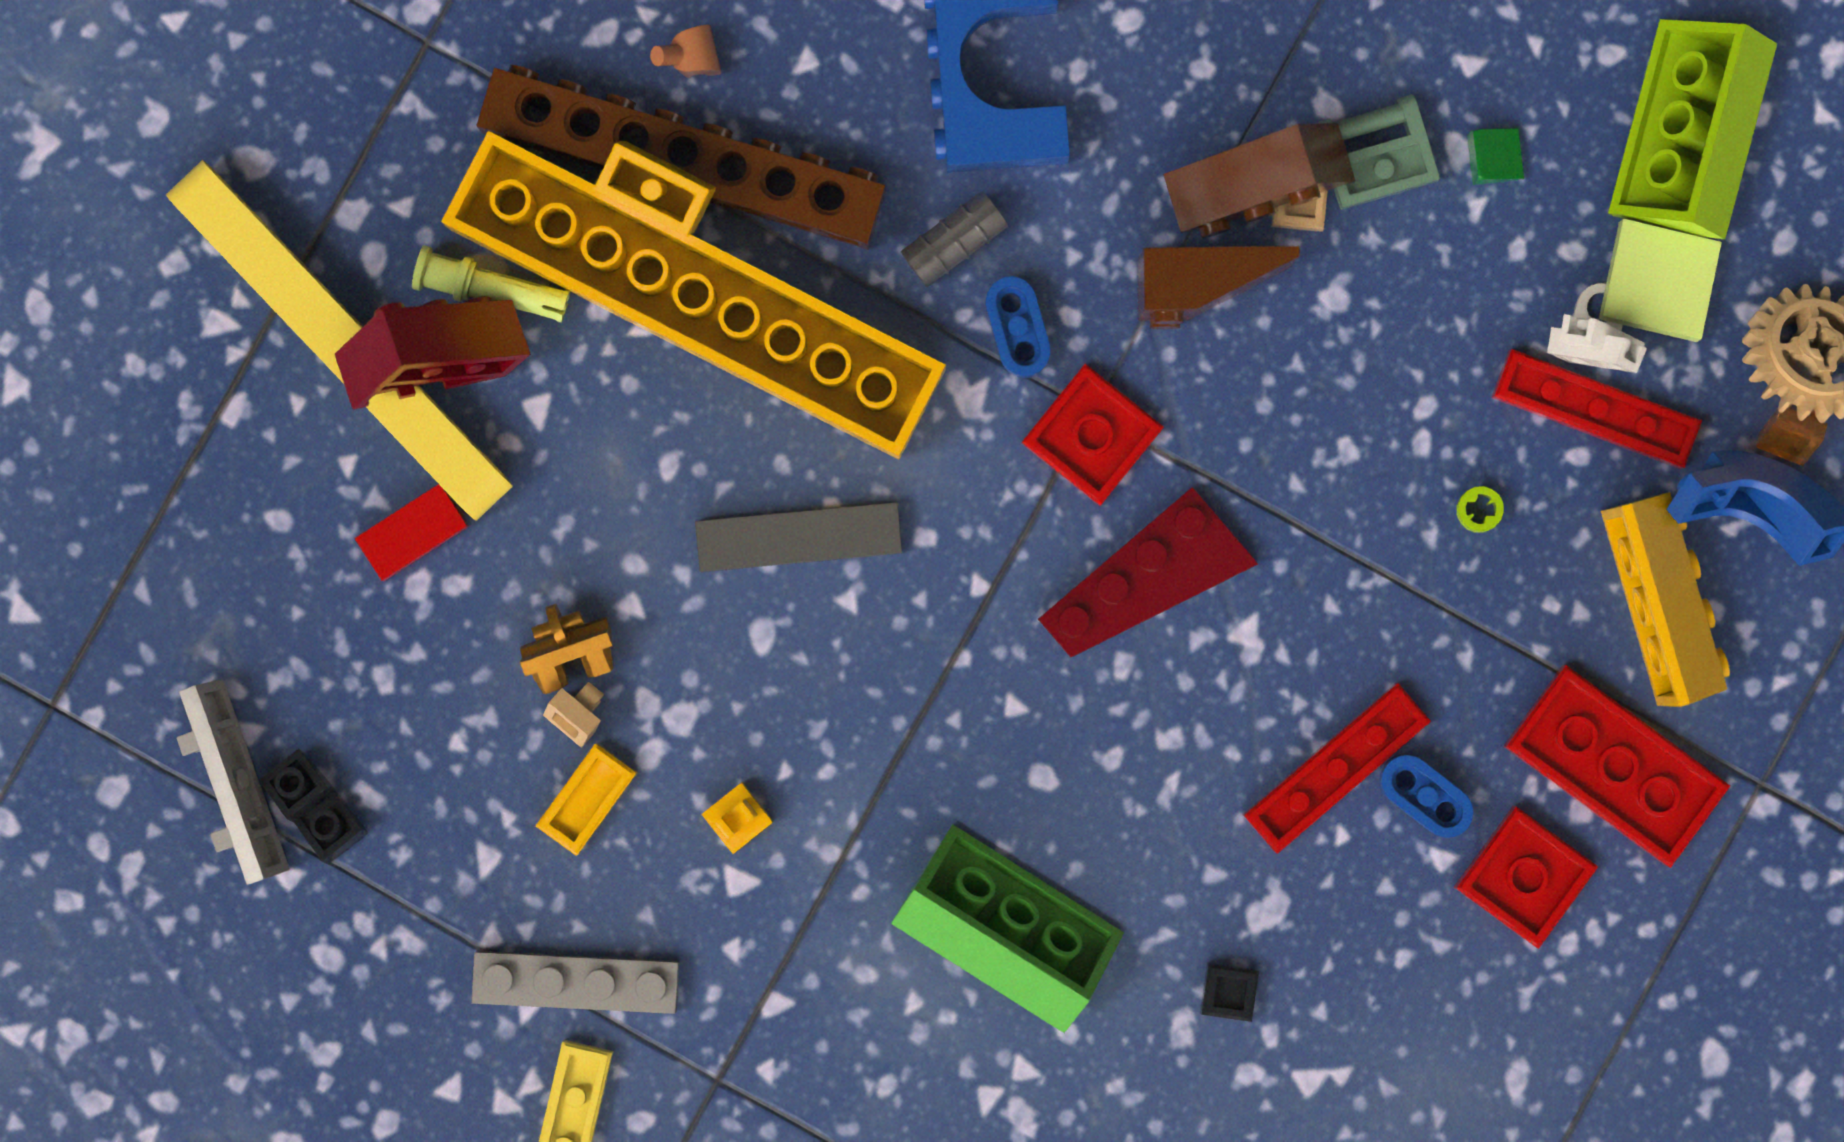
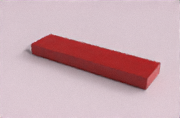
M1514 349L1509 350L1491 397L1679 469L1685 468L1702 420Z
M1399 683L1393 684L1242 815L1270 848L1278 854L1427 726L1431 720Z

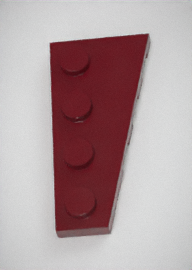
M1191 487L1037 620L1071 658L1258 565V563L1195 489Z

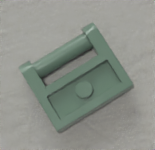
M1413 94L1397 98V104L1337 122H1332L1330 118L1316 122L1338 123L1343 141L1401 123L1406 129L1407 136L1347 153L1356 181L1334 188L1340 210L1428 185L1440 179L1421 113Z

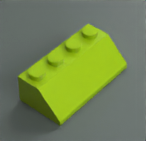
M1659 20L1608 214L1699 237L1726 239L1775 55L1776 42L1747 24Z

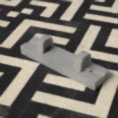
M223 679L194 685L179 691L193 731L178 736L176 738L182 756L194 752L201 753L226 824V828L210 834L216 852L234 847L247 885L289 871L287 859Z

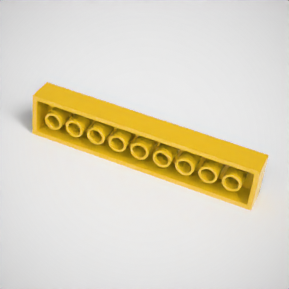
M490 131L487 132L441 221L449 230L900 460L946 370L945 364L693 235L686 237L593 190L594 184Z

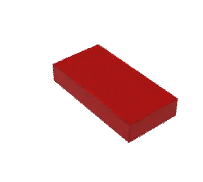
M438 484L354 539L381 581H386L470 526L450 495Z

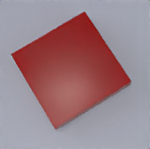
M1084 364L1021 444L1100 507L1164 426L1087 364Z
M1512 806L1454 888L1535 948L1539 949L1597 870L1598 866L1517 806Z

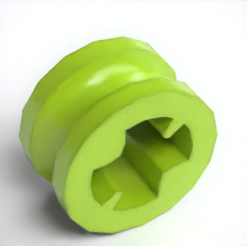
M1485 486L1467 490L1459 498L1456 507L1460 523L1467 530L1475 533H1482L1493 529L1501 521L1504 513V504L1500 495L1493 489ZM1478 495L1489 499L1486 503L1487 506L1490 504L1494 506L1493 516L1484 517L1482 524L1470 520L1474 514L1467 516L1466 513L1467 503L1476 502Z

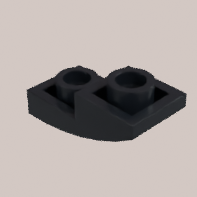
M299 748L259 780L285 818L295 823L320 860L326 864H330L368 833L335 788Z

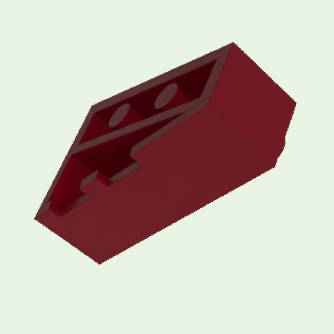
M487 296L476 297L464 303L448 304L445 299H437L421 306L405 307L401 302L383 305L376 309L374 312L375 316L334 354L353 410L368 407L370 404L369 400L374 395L391 391L397 392L399 400L414 397L416 394L414 386L442 381L446 390L505 377L531 355L512 299L490 301V298Z

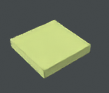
M1622 219L1617 229L1599 319L1693 342L1700 341L1703 335L1722 242Z

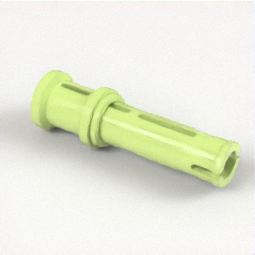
M423 245L420 250L412 279L413 290L421 291L423 287L452 294L454 301L458 302L468 301L470 297L476 298L481 296L489 297L490 301L512 299L517 310L555 319L561 323L568 306L566 301L570 297L569 290H560L478 268V262L474 261L471 257L466 256L463 260H458L433 253L432 247Z

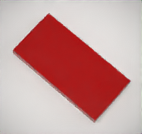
M1562 665L1503 746L1669 868L1673 866L1730 788L1728 783L1567 665Z

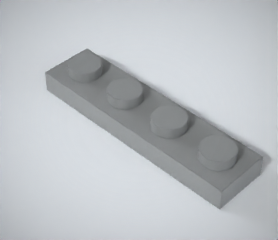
M476 951L474 952L472 1004L676 1014L680 961Z

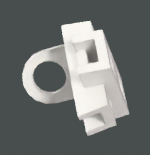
M1597 283L1589 286L1580 294L1573 316L1564 314L1562 328L1551 327L1547 353L1569 363L1637 373L1647 349L1644 347L1645 343L1622 332L1623 325L1609 321L1601 322L1589 316L1587 311L1589 299L1595 294H1604L1606 283Z

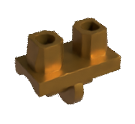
M556 603L545 607L548 622L531 627L536 641L520 647L522 656L520 665L526 677L532 674L543 694L560 690L569 684V679L563 663L581 658L588 677H597L613 670L610 648L612 646V634L607 618L603 617L584 624L580 611L562 616Z

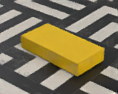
M595 743L536 824V827L576 856L579 855L638 772L598 743Z

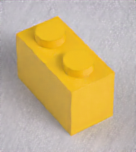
M626 141L615 143L593 190L687 237L695 233L717 187Z

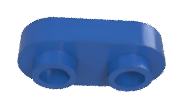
M1009 276L1001 278L989 288L985 301L986 312L1003 367L1009 373L1021 378L1032 377L1045 368L1051 351L1036 294L1031 285L1019 277ZM1007 295H1014L1020 301V308L1014 313H1008L1001 307V300ZM1023 343L1029 344L1034 350V357L1027 362L1020 361L1015 356V348Z
M1398 755L1388 760L1382 767L1379 775V785L1384 796L1429 832L1440 837L1452 838L1461 835L1468 829L1473 819V806L1469 797L1423 760L1411 755ZM1407 770L1413 776V783L1410 788L1401 790L1396 784V776L1399 772ZM1442 802H1449L1453 807V815L1446 821H1441L1436 815V809Z

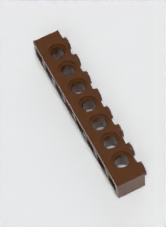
M510 64L508 71L498 68L493 69L476 125L485 135L490 131L511 143L603 170L615 143L621 142L629 130L641 128L649 133L648 143L642 150L717 187L710 203L869 250L886 194L885 185L877 183L879 176L875 173L856 167H850L848 174L828 168L829 160L805 152H801L799 159L780 154L782 148L780 145L760 138H752L751 145L731 139L733 135L731 130L710 123H704L702 130L683 124L685 119L683 116L668 110L656 108L654 115L634 110L636 106L634 101L618 95L607 94L605 101L587 96L588 88L568 80L558 79L557 86L538 81L539 73L518 65ZM537 99L549 101L551 103V112L544 121L535 123L526 119V109L531 102ZM584 114H594L600 118L598 131L589 137H580L574 133L576 120ZM680 143H691L698 148L697 158L688 166L680 167L673 164L670 160L673 148ZM730 157L740 158L747 164L745 174L736 181H726L719 176L721 163ZM777 172L791 174L795 178L793 190L784 196H776L770 193L767 189V182L773 174ZM827 186L837 187L844 194V201L841 206L832 211L823 210L815 203L817 193Z

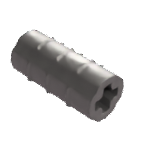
M981 191L965 204H960V207L945 219H940L939 223L923 235L919 234L918 239L900 252L918 278L928 287L944 274H949V271L963 260L969 259V256L983 245L989 244L991 239L1008 227V224L987 195Z

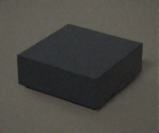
M1207 963L1200 1014L1252 1022L1259 971Z

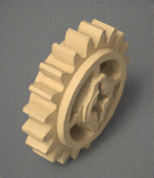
M1803 284L1795 295L1787 287L1775 299L1769 297L1747 323L1751 329L1742 338V343L1751 348L1742 358L1743 363L1758 366V369L1750 376L1749 381L1754 383L1765 381L1768 386L1763 391L1761 397L1765 400L1778 395L1781 398L1778 406L1779 412L1783 413L1792 404L1796 405L1797 417L1800 421H1803L1812 410L1815 411V415L1820 423H1824L1833 413L1840 420L1844 418V381L1833 384L1831 377L1836 371L1837 366L1840 363H1844V295L1836 303L1832 302L1830 299V289L1827 286L1816 297L1813 296L1808 284ZM1796 323L1798 331L1791 337L1788 343H1781L1780 333L1782 327Z

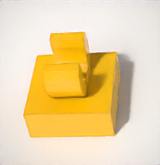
M743 782L701 814L732 854L774 822Z

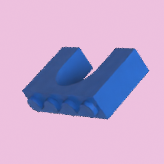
M924 0L925 9L935 8L936 28L926 29L928 58L939 60L940 78L930 79L932 110L942 109L944 129H934L936 160L946 159L947 173L1068 164L1070 153L1066 105L1024 109L994 107L982 101L971 91L965 82L960 66L963 48L967 40L978 28L1000 18L1056 14L1058 0Z

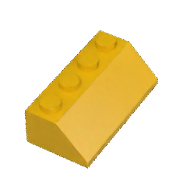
M1667 492L1601 511L1657 706L1681 707L1727 690L1724 678L1730 676V669L1723 649L1721 647L1715 648L1710 631L1711 628L1715 627V617L1708 599H1701L1696 580L1701 578V569L1695 552L1692 549L1687 550L1682 535V530L1687 529V522L1678 524L1666 510L1672 501L1671 493Z

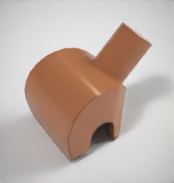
M700 25L684 30L674 37L670 45L654 46L650 53L651 61L655 66H673L688 78L699 74L711 76L722 73L711 25Z

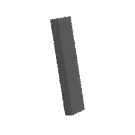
M898 503L695 521L700 572L902 554Z

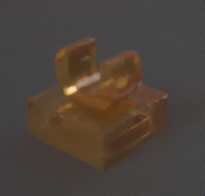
M1791 406L1783 413L1779 412L1777 408L1760 431L1756 448L1804 466L1823 442L1828 424L1825 422L1820 423L1814 410L1803 421H1800L1797 417V411L1791 409Z

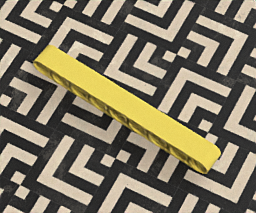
M202 160L166 194L167 198L344 384L334 354L363 326L223 178ZM414 386L416 392L414 397L400 400L396 391L374 395L369 400L370 404L366 408L475 521L513 487V484L420 386Z

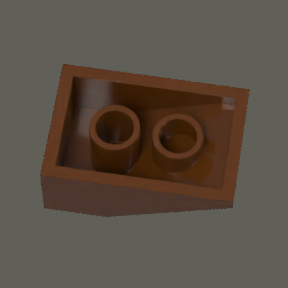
M1300 246L1143 248L1137 260L1138 321H1150V329H1178L1180 324L1184 323V320H1190L1289 269L1300 257Z

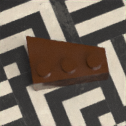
M1338 123L1296 124L1163 174L1181 233L1200 231L1202 238L1212 237L1231 230L1229 223L1231 221L1244 217L1246 222L1260 220L1275 214V207L1290 203L1291 206L1304 204L1320 198L1321 192L1356 181Z

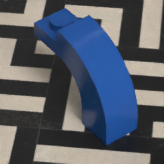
M1713 451L1701 470H1694L1681 479L1677 485L1678 492L1666 509L1678 524L1721 515L1748 521L1771 535L1799 566L1833 558L1844 543V506L1833 495L1792 467L1771 458L1744 451Z

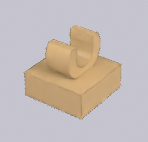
M590 682L580 690L575 698L561 688L548 703L543 716L582 748L593 736L601 722L592 712L600 704L604 694Z

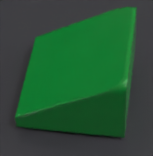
M1518 128L1472 130L1467 135L1473 185L1524 179Z

